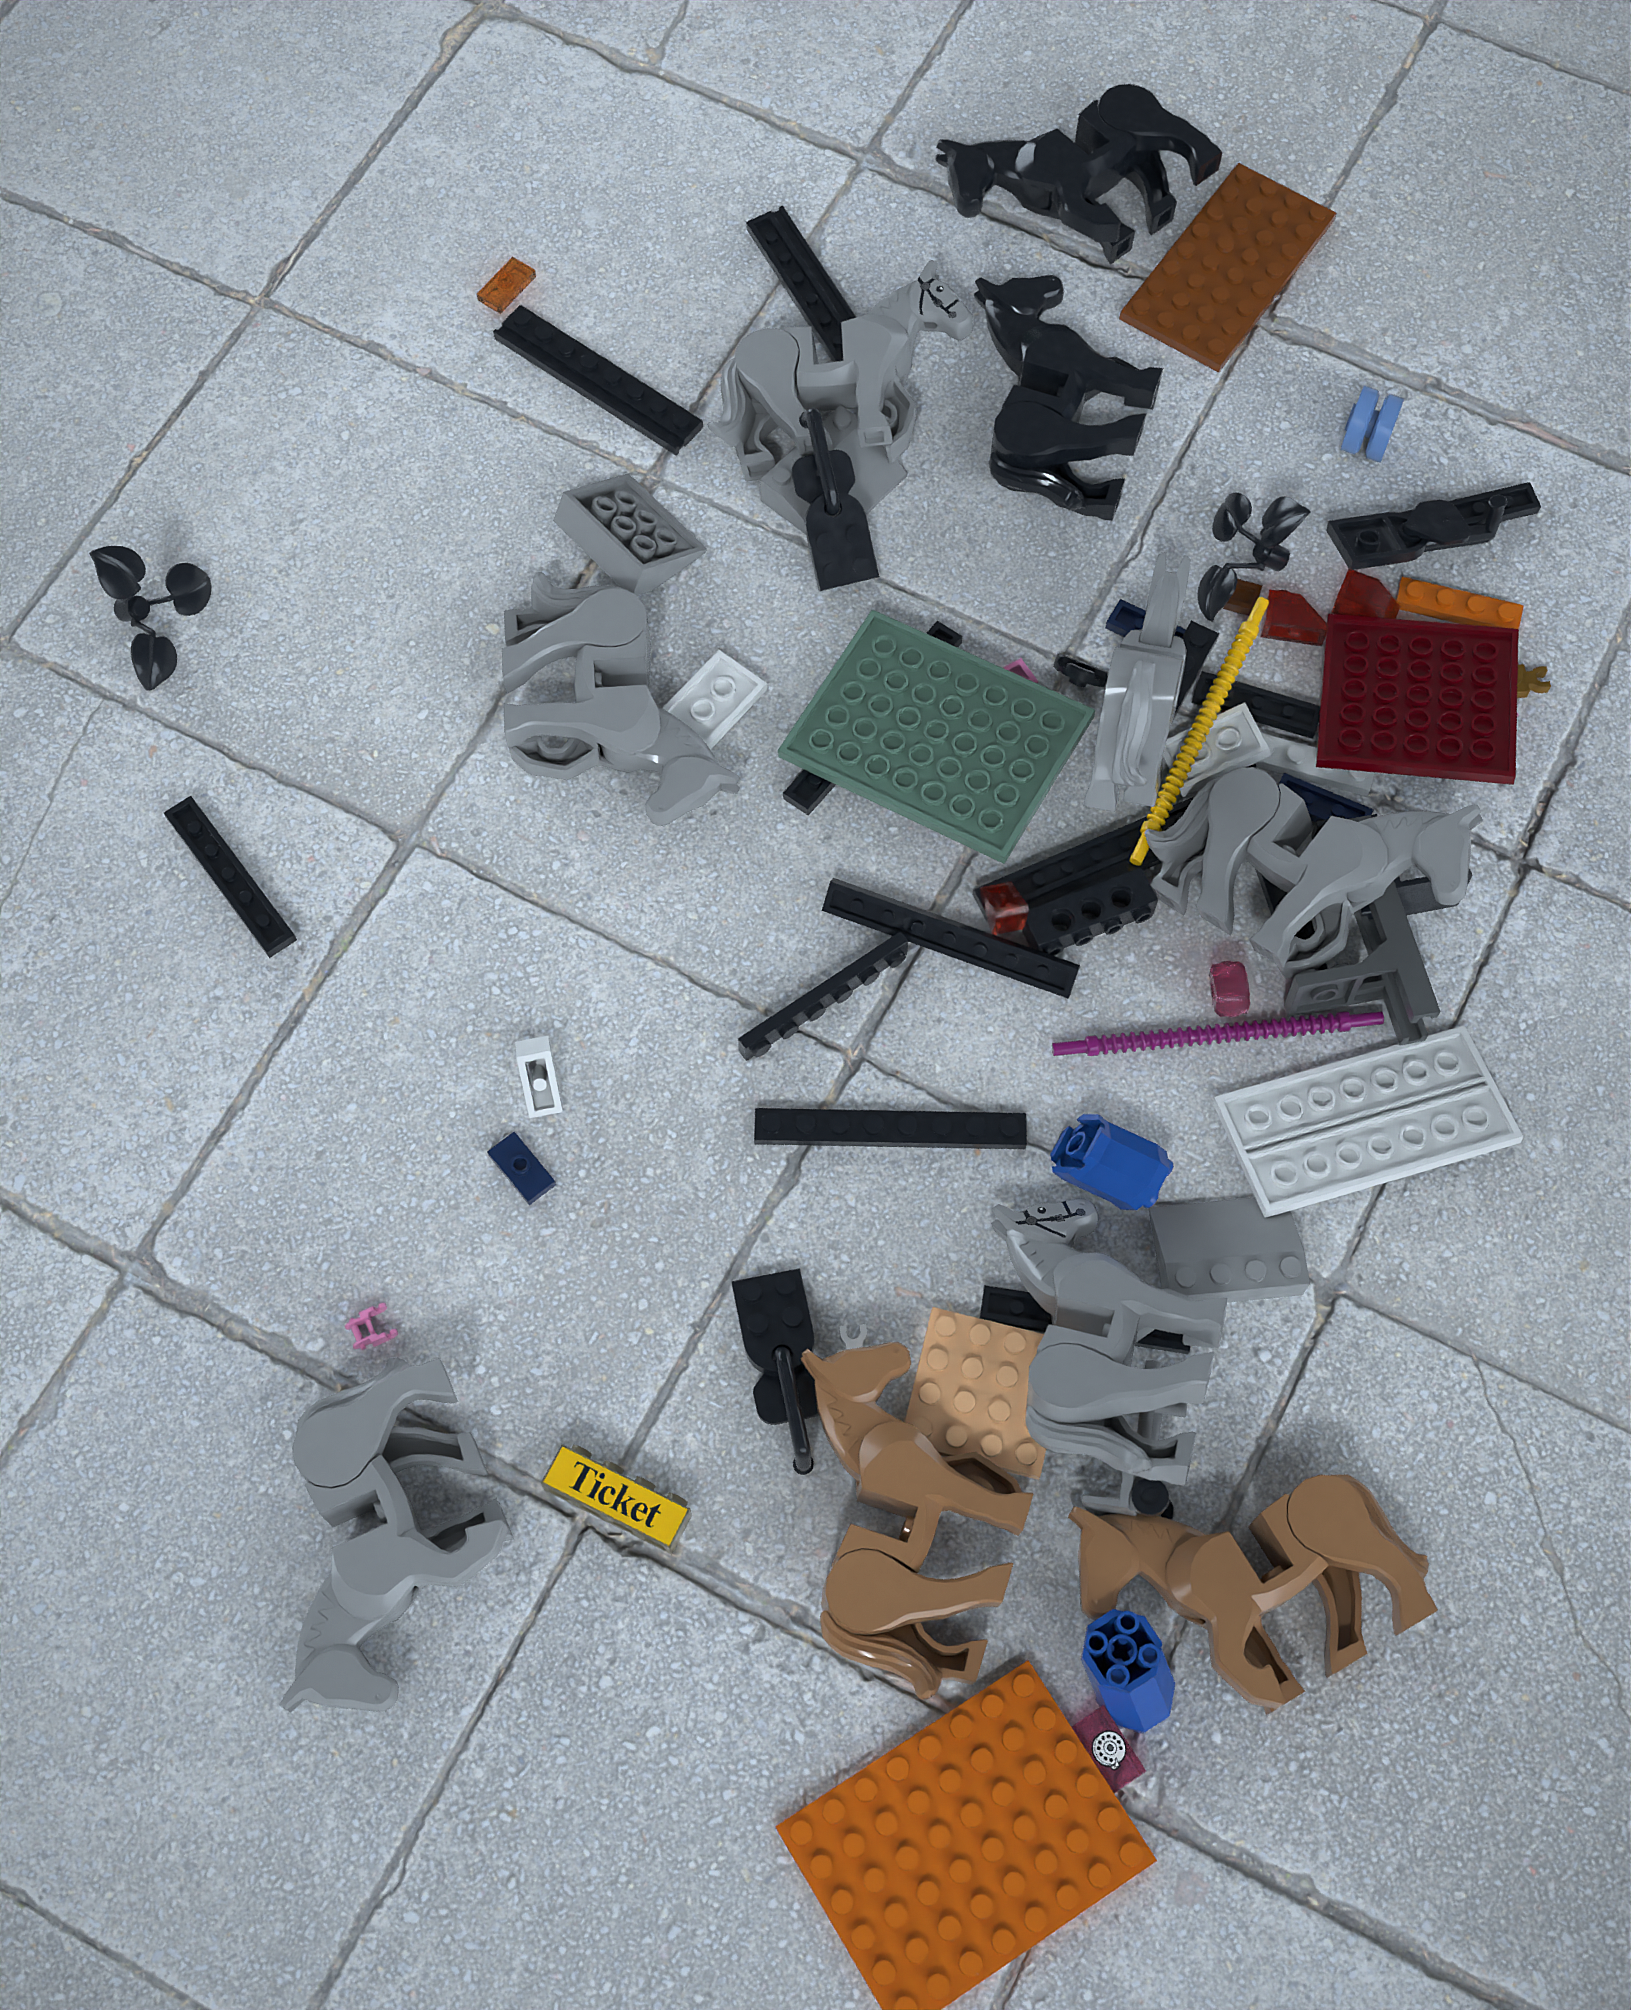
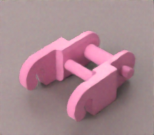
M380 1303L378 1308L372 1306L359 1312V1318L349 1319L345 1329L352 1330L356 1339V1342L353 1344L354 1349L361 1348V1350H364L371 1343L376 1347L398 1335L397 1329L390 1330L389 1334L383 1332L377 1335L372 1326L371 1317L384 1312L387 1309L385 1303ZM366 1323L370 1335L363 1338L359 1326Z

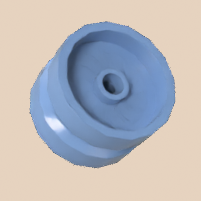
M1364 385L1357 404L1354 403L1344 429L1346 434L1340 450L1355 455L1359 452L1365 437L1370 439L1365 451L1366 459L1381 463L1405 398L1389 394L1385 397L1381 410L1378 411L1375 408L1380 396L1379 390Z

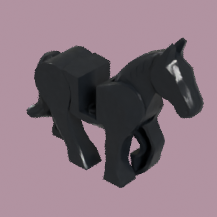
M1123 84L1108 89L1101 96L1099 104L1098 100H1094L1079 113L1075 143L1058 128L1037 136L1030 141L996 140L965 145L951 140L940 139L936 148L945 154H937L935 160L938 164L947 168L948 183L955 207L961 216L972 218L980 214L983 206V197L994 185H997L1013 194L1023 208L1039 215L1059 219L1064 225L1093 239L1095 242H1099L1106 259L1112 264L1132 249L1135 230L1123 224L1106 202L1100 204L1095 199L1110 191L1125 177L1139 189L1143 197L1146 224L1152 236L1172 222L1177 203L1169 190L1167 172L1159 151H1171L1184 157L1189 165L1191 179L1195 186L1219 171L1223 152L1217 145L1211 142L1207 135L1188 121L1165 110L1152 92L1142 86Z
M1054 275L1033 278H1011L1000 285L992 284L982 277L975 280V284L979 290L974 293V297L985 310L987 327L997 351L1008 367L1018 376V385L1014 384L1003 403L1002 410L995 418L989 459L991 475L1001 486L1011 491L1037 493L1048 498L1057 506L1068 509V511L1071 510L1084 516L1113 521L1122 497L1125 479L1119 478L1099 484H1089L1075 476L1067 462L1092 460L1113 454L1134 456L1144 429L1147 413L1129 415L1116 422L1102 425H1086L1079 423L1083 406L1086 401L1100 392L1124 397L1125 406L1153 410L1163 368L1149 367L1140 370L1118 357H1105L1095 351L1076 331L1065 324H1049L1040 320L1039 318L1044 311L1055 308L1063 300V283Z

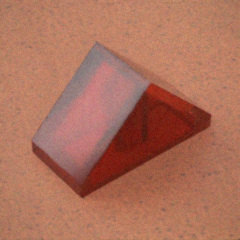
M1012 882L980 888L991 934L998 935L1024 929L1029 912L1028 905Z

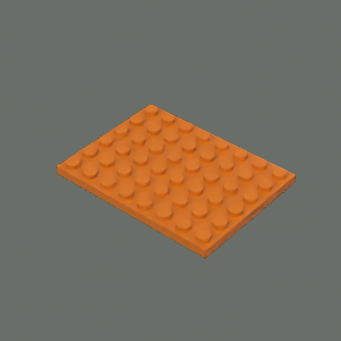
M1029 1660L775 1826L882 2010H942L1157 1861Z

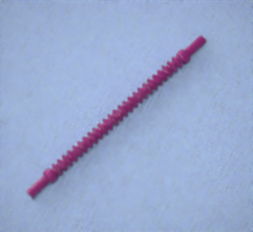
M1348 1011L1337 1012L1335 1016L1332 1013H1328L1327 1017H1324L1323 1014H1318L1317 1018L1309 1015L1308 1019L1301 1015L1298 1020L1291 1016L1289 1021H1286L1284 1017H1281L1279 1022L1272 1018L1269 1023L1266 1019H1262L1261 1023H1258L1257 1020H1253L1252 1024L1243 1021L1242 1025L1234 1022L1233 1026H1230L1229 1023H1224L1223 1027L1215 1024L1214 1028L1207 1024L1205 1029L1197 1025L1195 1030L1187 1026L1185 1031L1178 1027L1175 1032H1173L1172 1028H1168L1167 1032H1164L1162 1029H1159L1158 1033L1149 1030L1148 1034H1145L1144 1031H1140L1139 1035L1130 1032L1129 1036H1126L1125 1033H1121L1120 1037L1111 1034L1110 1038H1107L1105 1034L1099 1039L1096 1035L1086 1036L1085 1040L1052 1043L1053 1056L1086 1053L1087 1056H1098L1099 1052L1107 1055L1109 1050L1116 1054L1119 1049L1126 1053L1127 1049L1136 1052L1137 1048H1140L1141 1051H1145L1146 1047L1155 1050L1156 1046H1159L1160 1049H1164L1165 1045L1174 1048L1175 1044L1182 1048L1184 1043L1191 1047L1194 1042L1201 1046L1204 1041L1211 1045L1213 1040L1220 1044L1223 1039H1225L1226 1043H1230L1231 1039H1234L1236 1042H1239L1241 1038L1249 1041L1250 1037L1258 1040L1260 1036L1268 1039L1269 1035L1277 1038L1278 1034L1285 1038L1288 1033L1295 1037L1297 1032L1305 1036L1307 1031L1314 1035L1317 1030H1319L1320 1034H1324L1325 1030L1333 1033L1335 1029L1338 1032H1348L1351 1030V1027L1384 1024V1015L1382 1011L1349 1014Z

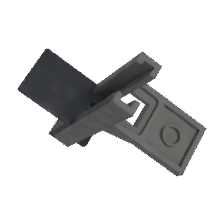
M1377 814L1351 818L1349 820L1359 822L1377 817ZM1328 819L1315 822L1311 834L1312 840ZM1471 869L1468 871L1467 886L1473 876ZM1398 876L1386 888L1381 897L1354 912L1368 957L1357 964L1339 963L1330 969L1320 971L1307 969L1295 975L1284 1003L1287 1017L1384 999L1399 1045L1426 1041L1428 1033L1422 1018L1428 1016L1431 1019L1437 1018L1441 1011L1407 915L1455 907L1458 904L1443 905L1438 903L1432 891L1431 881L1427 877L1401 881Z

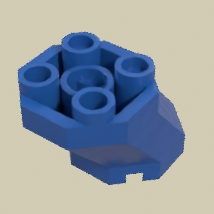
M1083 1114L1077 1119L1081 1123L1078 1127L1073 1129L1068 1126L1062 1131L1050 1154L1051 1161L1056 1164V1166H1052V1172L1068 1183L1111 1202L1120 1210L1137 1211L1142 1206L1150 1208L1156 1203L1159 1196L1158 1192L1174 1167L1173 1162L1168 1159L1166 1150L1152 1141L1108 1122L1099 1114Z
M1112 1609L1087 1626L1081 1661L1095 1692V1700L1113 1727L1126 1728L1144 1734L1170 1716L1175 1681L1162 1651V1642L1146 1617L1131 1611Z

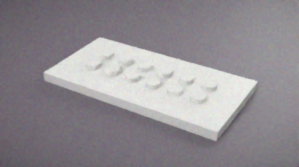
M1465 1025L1428 1035L1426 1041L1401 1046L1397 1044L1215 1096L1213 1101L1216 1112L1264 1218L1519 1144L1523 1138Z

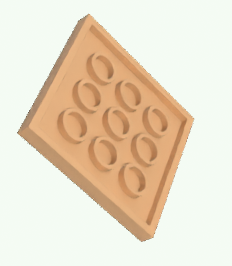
M932 1307L905 1423L913 1424L930 1441L941 1456L977 1452L1005 1472L1039 1480L1046 1448L1040 1446L1030 1436L1025 1417L1029 1366L1036 1356L1037 1348L1044 1334Z

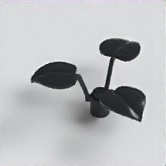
M1238 492L1231 493L1226 497L1225 502L1221 504L1214 517L1212 525L1213 535L1221 542H1228L1238 531L1255 543L1252 554L1257 563H1226L1223 568L1213 565L1204 574L1198 587L1197 598L1199 608L1207 620L1213 622L1216 614L1232 597L1238 582L1237 574L1233 569H1258L1263 571L1265 567H1268L1274 571H1281L1285 568L1289 561L1290 553L1288 549L1279 544L1311 513L1308 508L1300 505L1290 497L1282 496L1277 498L1269 505L1262 517L1264 528L1260 531L1262 536L1260 540L1242 527L1252 513V505L1249 498Z
M123 546L97 548L90 552V556L95 564L101 587L107 595L117 599L114 603L116 617L124 622L131 621L132 627H138L148 633H140L134 637L131 644V659L140 683L146 691H151L172 675L177 665V653L173 643L167 637H156L155 630L140 621L148 616L151 605L172 600L178 614L184 616L198 614L209 602L211 580L208 574L199 567L190 563H179L172 566L166 575L165 585L171 595L146 600L144 597L136 595L141 590L138 582L144 578L146 573L141 557L132 549Z

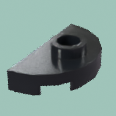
M1057 654L1053 667L1065 676L1070 677L1068 680L1070 683L1080 687H1086L1087 684L1106 687L1109 672L1066 655Z

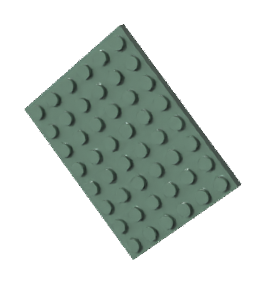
M872 609L777 751L778 757L1005 864L1095 717V709Z

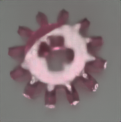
M1231 960L1213 964L1209 973V985L1212 1005H1214L1216 1014L1220 1017L1228 1016V1018L1247 1014L1250 1006V992L1245 966L1239 961L1231 962Z

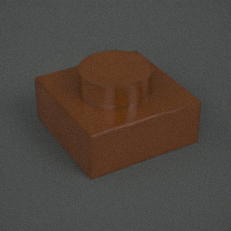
M1237 579L1236 589L1223 609L1249 616L1260 596L1262 585Z

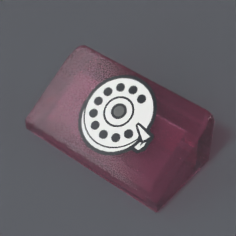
M1104 1705L1072 1726V1729L1113 1793H1116L1146 1772Z

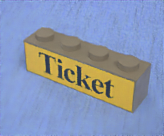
M563 1444L560 1446L541 1482L545 1491L671 1555L673 1554L692 1517L691 1509L686 1507L688 1502L685 1499L671 1492L666 1497L654 1491L656 1486L642 1477L637 1476L634 1481L622 1475L624 1469L610 1461L605 1460L602 1465L590 1459L592 1453L578 1445L573 1444L572 1448Z

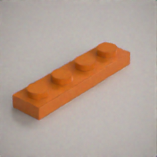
M1403 576L1399 582L1394 604L1395 609L1453 623L1516 629L1520 627L1524 607L1521 604Z

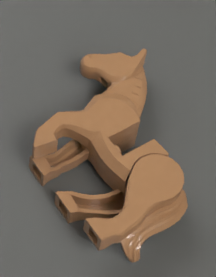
M888 1342L868 1347L847 1349L823 1359L807 1349L802 1353L801 1361L815 1379L816 1402L821 1424L828 1442L840 1463L855 1479L856 1501L906 1518L899 1539L850 1524L833 1560L832 1569L827 1576L822 1590L821 1607L823 1611L820 1614L822 1637L842 1657L867 1666L885 1669L902 1676L913 1685L916 1696L919 1699L928 1700L934 1696L941 1685V1680H954L973 1685L977 1680L988 1640L982 1639L959 1645L945 1646L932 1639L925 1632L921 1622L944 1619L974 1608L999 1607L1003 1602L1014 1563L1009 1562L990 1566L977 1573L953 1579L928 1578L918 1574L929 1552L941 1512L952 1511L971 1519L984 1521L1019 1536L1024 1529L1034 1493L1022 1492L1014 1477L977 1452L942 1457L930 1441L913 1424L905 1423L895 1418L876 1404L888 1383L900 1378L909 1371L911 1365L910 1352L903 1344Z
M1348 1474L1317 1475L1305 1479L1289 1495L1285 1493L1263 1510L1248 1526L1274 1568L1264 1574L1261 1579L1258 1578L1230 1531L1205 1535L1189 1525L1164 1517H1147L1142 1514H1137V1516L1112 1514L1098 1517L1077 1506H1073L1068 1516L1081 1529L1078 1550L1081 1611L1089 1619L1097 1620L1116 1608L1118 1594L1135 1575H1140L1158 1591L1170 1609L1186 1620L1208 1631L1211 1667L1246 1701L1254 1705L1263 1706L1266 1715L1301 1695L1305 1690L1281 1659L1275 1645L1262 1627L1261 1617L1283 1605L1311 1582L1321 1597L1326 1615L1327 1638L1324 1651L1326 1678H1329L1367 1654L1361 1631L1362 1592L1359 1572L1372 1575L1382 1582L1390 1592L1392 1623L1396 1636L1438 1611L1434 1600L1426 1589L1424 1581L1429 1567L1427 1556L1413 1552L1403 1543L1393 1530L1387 1516L1371 1491L1359 1480Z

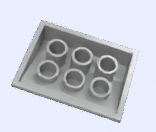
M840 405L822 422L830 432L834 450L846 452L852 461L855 483L848 494L860 502L867 515L907 477L908 473L897 460L893 463L888 462L884 445L860 448L857 432L858 417ZM795 446L760 479V496L764 504L806 535L804 518L810 504L796 495L791 470L796 460L801 457L814 455V453L800 455L798 448Z
M629 473L563 492L553 519L565 534L621 588L637 596L655 590L705 554L707 550Z
M1255 1197L1150 1207L1148 1209L1161 1289L1170 1288L1196 1301L1216 1297L1228 1298L1227 1303L1300 1296L1304 1294L1310 1285L1304 1248L1291 1211L1264 1218Z

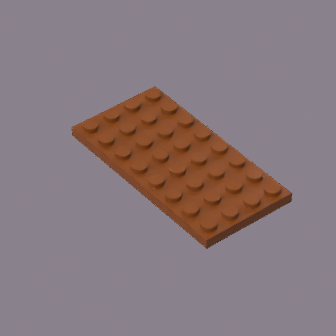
M1238 162L1121 310L1119 320L1219 373L1333 224L1337 213Z

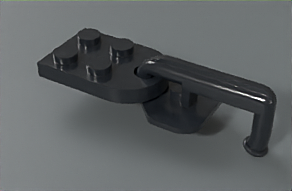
M810 408L802 412L799 417V423L803 428L809 429L814 455L801 457L796 460L792 466L791 475L796 495L810 504L805 514L804 528L818 591L878 578L879 573L865 511L860 502L848 494L855 483L852 461L849 455L842 450L829 451L821 413L817 408Z
M1495 495L1489 499L1490 511L1485 524L1468 526L1455 505L1445 500H1432L1418 503L1410 516L1397 512H1386L1328 521L1326 531L1350 571L1410 562L1419 558L1423 552L1489 542L1496 536L1504 508L1507 505V498L1502 495Z
M800 1268L731 1281L747 1359L755 1369L763 1373L753 1388L757 1414L763 1422L770 1425L788 1423L795 1454L793 1468L798 1474L806 1475L812 1471L814 1461L811 1457L804 1419L813 1418L819 1414L815 1394V1379L801 1361L802 1353L805 1350L814 1351L815 1342Z

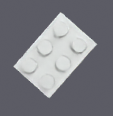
M718 650L662 709L688 725L711 750L767 691V683L721 650Z
M1245 702L1217 715V719L1213 721L1214 725L1209 728L1210 733L1206 735V741L1202 743V749L1197 750L1199 756L1194 758L1195 764L1190 765L1192 769L1191 772L1187 773V780L1183 781L1184 786L1179 788L1183 797L1203 788L1209 781L1238 768H1246L1271 756L1270 749ZM1192 728L1167 739L1163 758L1169 770L1174 768L1173 761L1178 760L1176 756L1181 752L1180 747L1185 745L1184 739L1188 737V731L1192 730Z

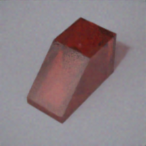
M1348 569L1331 613L1396 619L1401 606L1379 579Z
M1269 589L1267 596L1269 605L1263 615L1260 637L1322 647L1329 625L1301 594L1291 593L1287 590Z

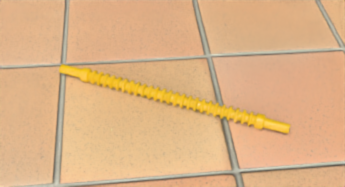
M1264 597L1257 599L1247 621L1241 623L1238 630L1239 634L1235 636V641L1231 644L1232 648L1228 650V656L1224 658L1225 663L1221 664V670L1217 672L1218 678L1213 680L1214 685L1209 689L1211 693L1206 694L1207 700L1203 701V707L1198 711L1200 715L1195 717L1196 722L1192 723V730L1188 731V737L1184 739L1185 745L1180 747L1181 752L1176 756L1178 760L1173 761L1174 768H1170V775L1165 778L1167 783H1163V790L1158 792L1159 798L1156 799V806L1151 807L1150 811L1152 813L1147 814L1148 821H1144L1140 828L1142 835L1129 859L1134 865L1140 866L1150 848L1145 837V831L1147 829L1162 831L1161 826L1165 825L1164 819L1169 817L1168 811L1173 809L1171 803L1176 802V796L1180 794L1179 788L1184 786L1183 781L1187 780V773L1191 772L1192 768L1190 765H1194V758L1199 756L1197 750L1202 749V743L1206 741V735L1210 733L1209 728L1213 727V721L1217 719L1216 713L1221 711L1220 706L1225 702L1223 698L1228 696L1227 691L1231 690V684L1235 682L1234 676L1239 674L1238 669L1242 668V662L1246 660L1245 654L1249 653V647L1253 645V640L1256 639L1259 633L1258 625L1269 605V601Z

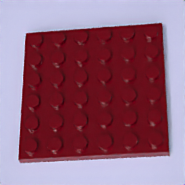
M1328 614L1316 767L1514 785L1516 778L1519 629Z

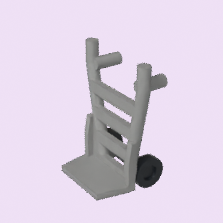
M1146 1360L1145 1369L1160 1368L1161 1363L1154 1360ZM1177 1403L1148 1412H1139L1137 1433L1150 1440H1159L1163 1414L1186 1418L1187 1403ZM1123 1472L1119 1499L1083 1495L1082 1497L1085 1509L1098 1517L1112 1514L1132 1516L1142 1514L1147 1517L1159 1516L1171 1520L1174 1517V1506L1169 1499V1492L1161 1481L1148 1480Z

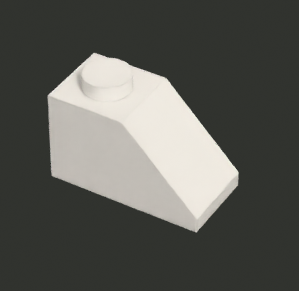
M549 1036L516 1041V1058L529 1118L563 1112Z

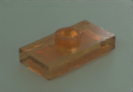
M512 257L477 293V300L501 314L535 279V269Z

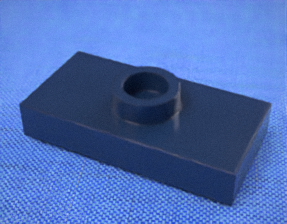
M515 1132L487 1151L491 1160L528 1205H531L556 1186V1181Z

